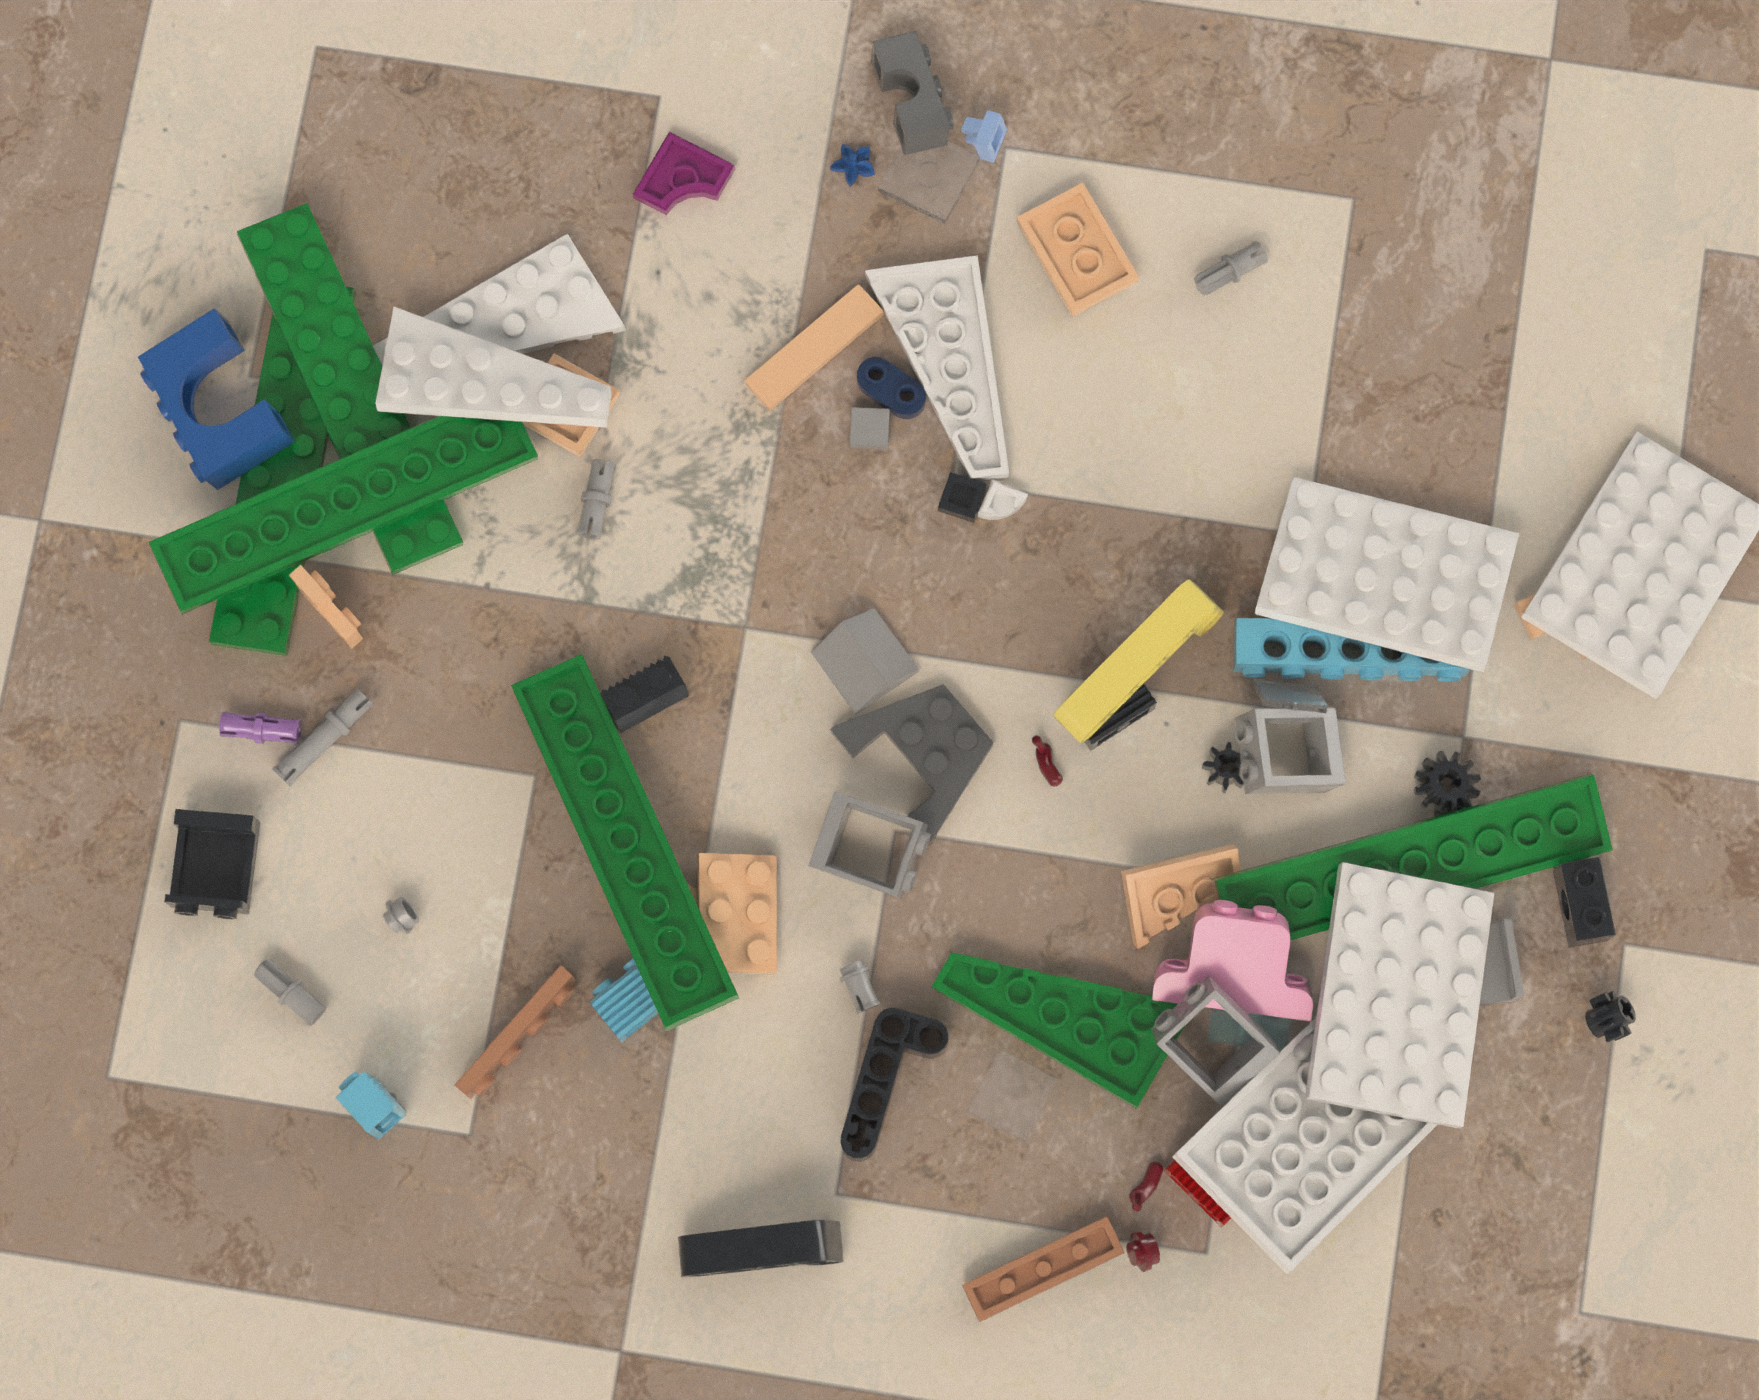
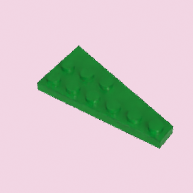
M951 952L931 986L935 991L1135 1109L1138 1108L1168 1056L1156 1044L1151 1029L1154 1027L1155 1020L1162 1012L1167 1009H1173L1178 1005V1003L1152 1000V995L1148 994L1143 995L1069 977L1040 973L1032 969L1003 965L998 962ZM1181 1028V1029L1173 1036L1176 1040L1178 1039L1179 1035L1181 1034L1183 1028Z

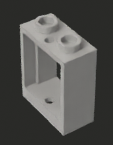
M1336 708L1253 709L1235 718L1234 734L1239 745L1241 760L1240 777L1244 782L1245 795L1325 793L1346 784ZM1303 723L1310 775L1272 776L1265 724Z
M834 792L808 866L902 899L904 892L910 893L913 889L918 871L913 870L917 855L923 856L925 854L931 834L926 832L928 825L924 822ZM852 809L912 830L893 885L832 864Z
M1210 976L1202 983L1196 982L1189 987L1183 996V1000L1175 1008L1162 1012L1155 1020L1154 1027L1151 1029L1156 1044L1221 1107L1280 1054L1274 1039ZM1214 999L1253 1038L1211 1074L1173 1036Z

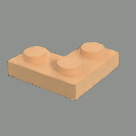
M300 565L289 575L301 593L351 649L363 640L357 630L361 625L359 620L347 607L340 611L334 605L332 600L337 596L316 570L309 574Z

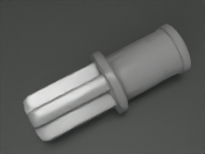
M1254 241L1251 245L1231 256L1223 255L1219 263L1195 276L1194 281L1198 291L1202 295H1208L1231 281L1234 283L1239 282L1242 275L1267 263L1268 257L1265 251L1254 258L1250 257L1262 249V245Z
M266 959L256 969L255 977L279 998L278 1003L281 1006L286 1004L308 1026H312L325 1012L326 1007L301 987L302 981L299 979L294 981L272 960Z

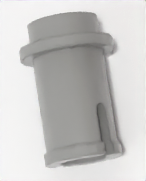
M862 960L840 969L842 977L839 979L841 982L845 981L857 1014L880 1005V1001L877 999L866 973L869 971V967H864Z

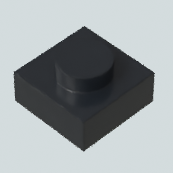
M950 472L938 505V511L974 523L987 484Z

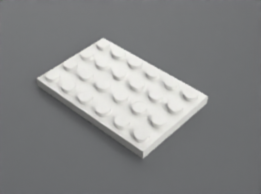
M1636 432L1521 618L1657 699L1758 533L1759 504L1639 432Z
M1293 477L1255 614L1484 673L1519 533Z
M1344 862L1338 865L1305 1099L1454 1128L1463 1127L1494 893Z
M1316 1018L1173 1156L1179 1165L1286 1274L1290 1273L1438 1125L1305 1099L1311 1054L1306 1059L1300 1060L1294 1056L1293 1050L1305 1036L1314 1034Z

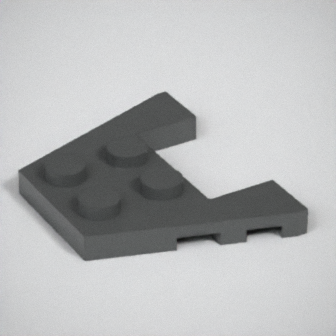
M944 684L835 725L830 729L832 735L852 758L856 757L881 735L885 734L935 793L907 816L928 825L926 832L931 834L928 846L933 843L940 828L948 819L957 801L970 784L994 743Z

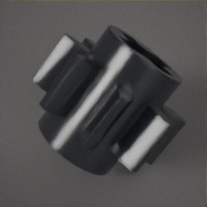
M1228 742L1225 750L1220 752L1215 747H1211L1209 753L1214 761H1205L1202 764V769L1211 771L1207 785H1211L1214 782L1222 785V793H1226L1228 786L1233 783L1241 789L1244 782L1239 776L1241 765L1240 752L1237 753L1232 750L1231 742ZM1221 761L1224 764L1232 762L1235 765L1232 771L1233 775L1229 771H1225L1223 774L1219 771Z
M1611 991L1609 993H1602L1589 1000L1593 1008L1586 1011L1585 1019L1589 1030L1595 1037L1601 1038L1605 1036L1606 1042H1611L1632 1033L1628 1025L1635 1022L1636 1014L1631 1002L1625 996L1616 997L1615 992Z

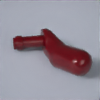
M1035 735L1032 737V743L1037 747L1036 758L1039 769L1050 786H1059L1063 781V776L1053 763L1052 748L1048 743H1043L1040 736Z
M1151 1162L1148 1165L1143 1181L1129 1194L1134 1211H1140L1142 1204L1158 1187L1164 1170L1160 1163Z

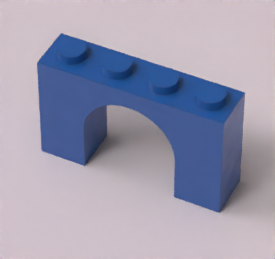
M214 308L139 355L138 359L144 368L140 372L143 381L152 392L156 390L160 401L156 403L158 409L168 422H173L177 429L173 433L176 442L184 452L189 451L193 462L189 464L192 472L201 483L206 481L219 490L291 445L295 440L279 411L265 399L231 421L221 425L207 426L199 424L194 412V398L202 380L209 373L245 351L230 322Z

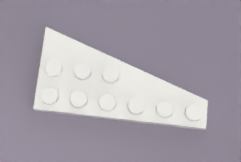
M568 234L424 316L426 319L521 354L551 348L555 344L578 339V341L591 339L593 335L611 331L613 333L626 331L625 325ZM388 338L373 346L382 366Z
M978 255L865 270V276L968 477L976 481L1009 477V466Z
M393 307L376 398L377 411L607 427L612 396L610 386Z

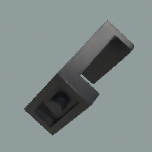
M175 809L174 825L178 828L170 894H165L164 902L171 908H175V914L185 916H198V910L214 911L213 917L232 920L237 919V913L249 914L260 821L253 815Z

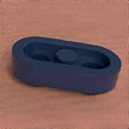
M880 357L868 358L860 364L857 370V384L862 393L885 409H890L892 414L901 419H912L921 414L925 408L926 394L923 386L918 381ZM878 370L883 376L879 380H872L869 377L870 372ZM907 391L911 392L914 398L911 401L905 402L900 399V395Z

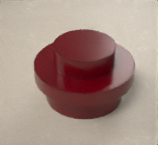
M1140 1231L1132 1233L1130 1242L1126 1245L1129 1261L1133 1266H1138L1142 1272L1152 1269V1265L1160 1262L1158 1244L1150 1232L1145 1234Z

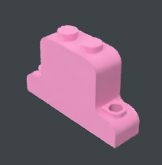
M1217 900L1213 904L1201 906L1194 916L1188 958L1186 960L1166 959L1154 971L1152 1000L1179 1004L1189 987L1196 982L1202 983L1210 976L1247 1013L1311 1021L1313 1009L1312 991L1307 979L1299 975L1286 974L1290 947L1288 921L1283 915L1277 913L1275 908L1258 905L1254 906L1253 909L1238 908L1237 904L1225 900ZM1214 999L1205 1006L1207 1008L1224 1010Z

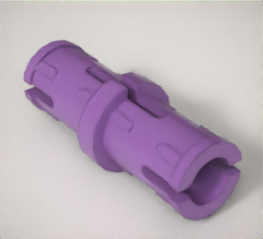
M222 712L219 724L221 737L253 739L255 743L263 744L265 741H278L298 745L302 729L300 719L268 717L266 713L258 712L257 715Z

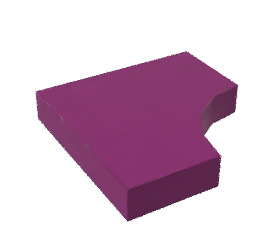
M669 132L636 187L633 198L664 215H667L676 204L688 198L706 197L718 201L736 170L735 165Z

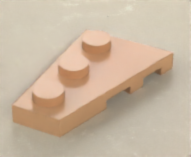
M1230 844L1121 871L1133 945L1137 949L1150 942L1149 939L1164 929L1169 931L1179 925V920L1201 906L1213 904L1214 901L1219 900L1213 878L1241 871L1238 848Z

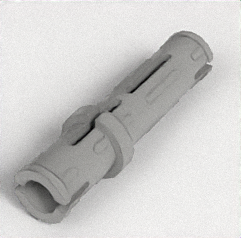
M356 687L333 712L328 710L324 714L326 718L272 769L286 784L291 786L342 734L346 737L351 732L349 728L370 707L372 708L374 704Z

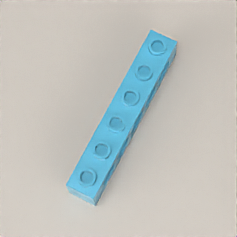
M1236 618L1233 626V672H1243L1242 676L1246 678H1263L1266 676V673H1281L1282 678L1300 679L1305 677V673L1320 674V678L1327 680L1342 679L1344 674H1359L1360 679L1370 681L1383 679V675H1398V679L1401 681H1418L1422 679V676H1437L1438 681L1456 682L1460 681L1461 676H1466L1470 669L1436 660H1427L1424 657L1399 651L1400 658L1390 660L1382 654L1381 646L1276 619ZM1268 642H1276L1282 646L1284 654L1276 658L1270 657L1264 651L1263 646ZM1310 642L1316 643L1321 647L1323 655L1319 658H1310L1304 653L1302 646ZM1347 643L1357 645L1361 650V657L1357 659L1346 657L1342 652V646Z

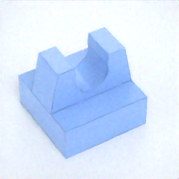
M987 110L983 120L966 117L961 131L967 134L965 138L966 143L975 146L980 159L994 163L1007 128L1001 114Z

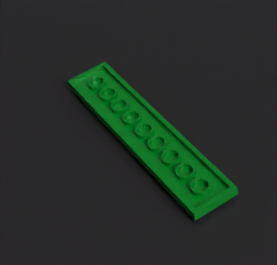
M308 203L238 230V239L338 458L342 459L411 429L404 413L377 411L376 398L382 364ZM445 501L373 531L392 575L463 546V540Z
M346 287L354 303L356 291L353 287ZM273 313L255 405L265 399L277 409L295 442L241 475L235 504L323 467L326 454L328 433ZM305 561L217 599L209 643L214 646L287 656L300 591L289 575L300 565L304 568Z
M439 416L149 541V546L181 615L538 460V454L522 421Z
M580 654L512 684L511 687L665 1030L669 1031L739 999L738 993L583 655Z
M1590 773L1460 809L1457 812L1442 814L1213 879L1219 900L1233 902L1237 904L1238 908L1253 909L1254 906L1258 905L1275 908L1277 913L1283 915L1288 921L1291 941L1329 930L1338 865L1342 862L1477 889L1556 867L1561 863L1577 861L1613 851L1595 776Z

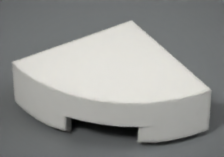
M992 480L979 509L978 517L998 520L1011 516L1024 505L1028 494Z

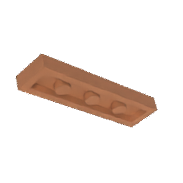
M560 965L456 1082L455 1086L469 1099H472L475 1094L479 1097L484 1095L496 1079L492 1075L502 1064L506 1067L509 1066L522 1051V1048L519 1046L529 1034L532 1037L536 1036L547 1024L549 1019L545 1015L555 1004L561 1007L575 991L572 985L576 982L573 975Z
M1108 1216L973 1279L963 1284L962 1287L978 1321L981 1322L1108 1262L1125 1252Z

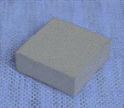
M851 407L850 448L888 449L890 409Z

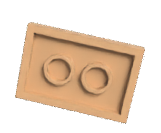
M1083 182L1017 217L1018 226L1072 317L1138 282V274Z
M699 853L697 855L696 904L727 972L775 974L777 972V855Z

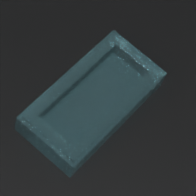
M1211 1008L1207 1042L1243 1047L1253 1038L1225 1010ZM1248 1013L1274 1039L1279 1052H1281L1288 1044L1291 1019Z

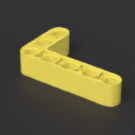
M1190 579L1186 580L1055 711L1053 717L1082 744L1193 633L1199 637L1204 635L1223 616L1224 611L1198 585Z

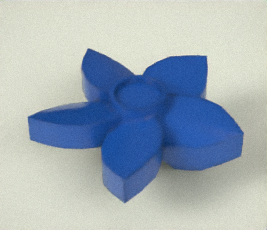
M842 144L841 156L843 159L835 161L830 166V170L834 172L846 171L845 178L849 187L856 182L858 174L863 177L875 175L872 165L868 162L870 147H861L854 154L850 147Z

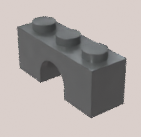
M916 31L873 41L871 63L881 91L901 89L909 92L914 97L907 102L895 104L893 125L904 155L947 145L949 130L954 127L953 117L949 107L943 108L940 99L942 97L941 83L938 76H932L929 69L931 58L927 45L920 44Z

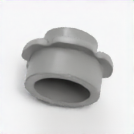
M399 897L394 902L391 900L386 902L388 911L383 916L388 926L396 933L401 930L409 934L412 927L419 922V917L413 906L403 897Z

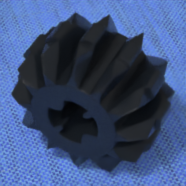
M1439 751L1436 754V762L1428 757L1425 758L1422 765L1426 771L1417 770L1414 775L1417 781L1423 783L1414 788V794L1427 795L1420 805L1425 809L1431 803L1435 804L1434 816L1441 815L1445 807L1448 813L1457 812L1459 810L1458 806L1461 809L1471 807L1472 803L1469 798H1478L1480 795V790L1472 786L1481 780L1480 774L1467 773L1474 765L1471 760L1466 761L1463 766L1458 764L1460 760L1459 752H1454L1450 761L1447 760L1444 751ZM1444 777H1449L1453 780L1450 784L1451 786L1456 785L1450 792L1442 790L1444 784L1438 783Z

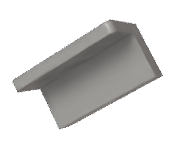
M1511 917L1503 918L1499 923L1490 924L1479 1006L1517 1002L1524 996Z

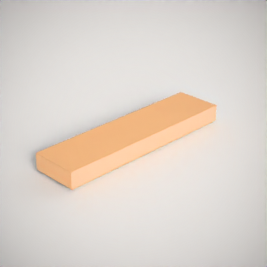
M858 284L744 380L745 385L771 411L884 315V311Z

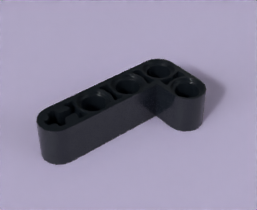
M898 1008L884 1009L878 1014L841 1133L840 1143L843 1153L847 1158L862 1162L873 1156L877 1148L904 1053L928 1059L940 1057L948 1047V1032L942 1022ZM890 1018L900 1020L904 1025L902 1034L894 1038L884 1035L881 1030L884 1021ZM928 1029L938 1031L942 1037L941 1044L933 1049L923 1047L919 1041L922 1032ZM886 1056L892 1061L893 1068L887 1075L878 1076L871 1071L870 1064L875 1057ZM874 1094L880 1098L882 1102L881 1107L876 1113L866 1114L860 1110L859 1101L864 1095ZM854 1117L864 1123H877L875 1129L867 1125L864 1137L865 1141L870 1144L868 1147H861L859 1152H854L852 1143L848 1142L849 1137H857L860 1128L859 1123H852Z
M810 1220L678 1237L681 1277H701L797 1265L815 1266L844 1262L839 1221Z

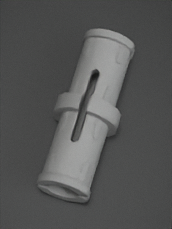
M592 459L591 461L592 466L587 491H583L581 501L584 505L579 527L576 531L577 535L587 538L589 524L592 523L590 539L596 540L601 538L605 509L610 507L612 498L608 495L616 464L606 460L603 475H600L602 459Z

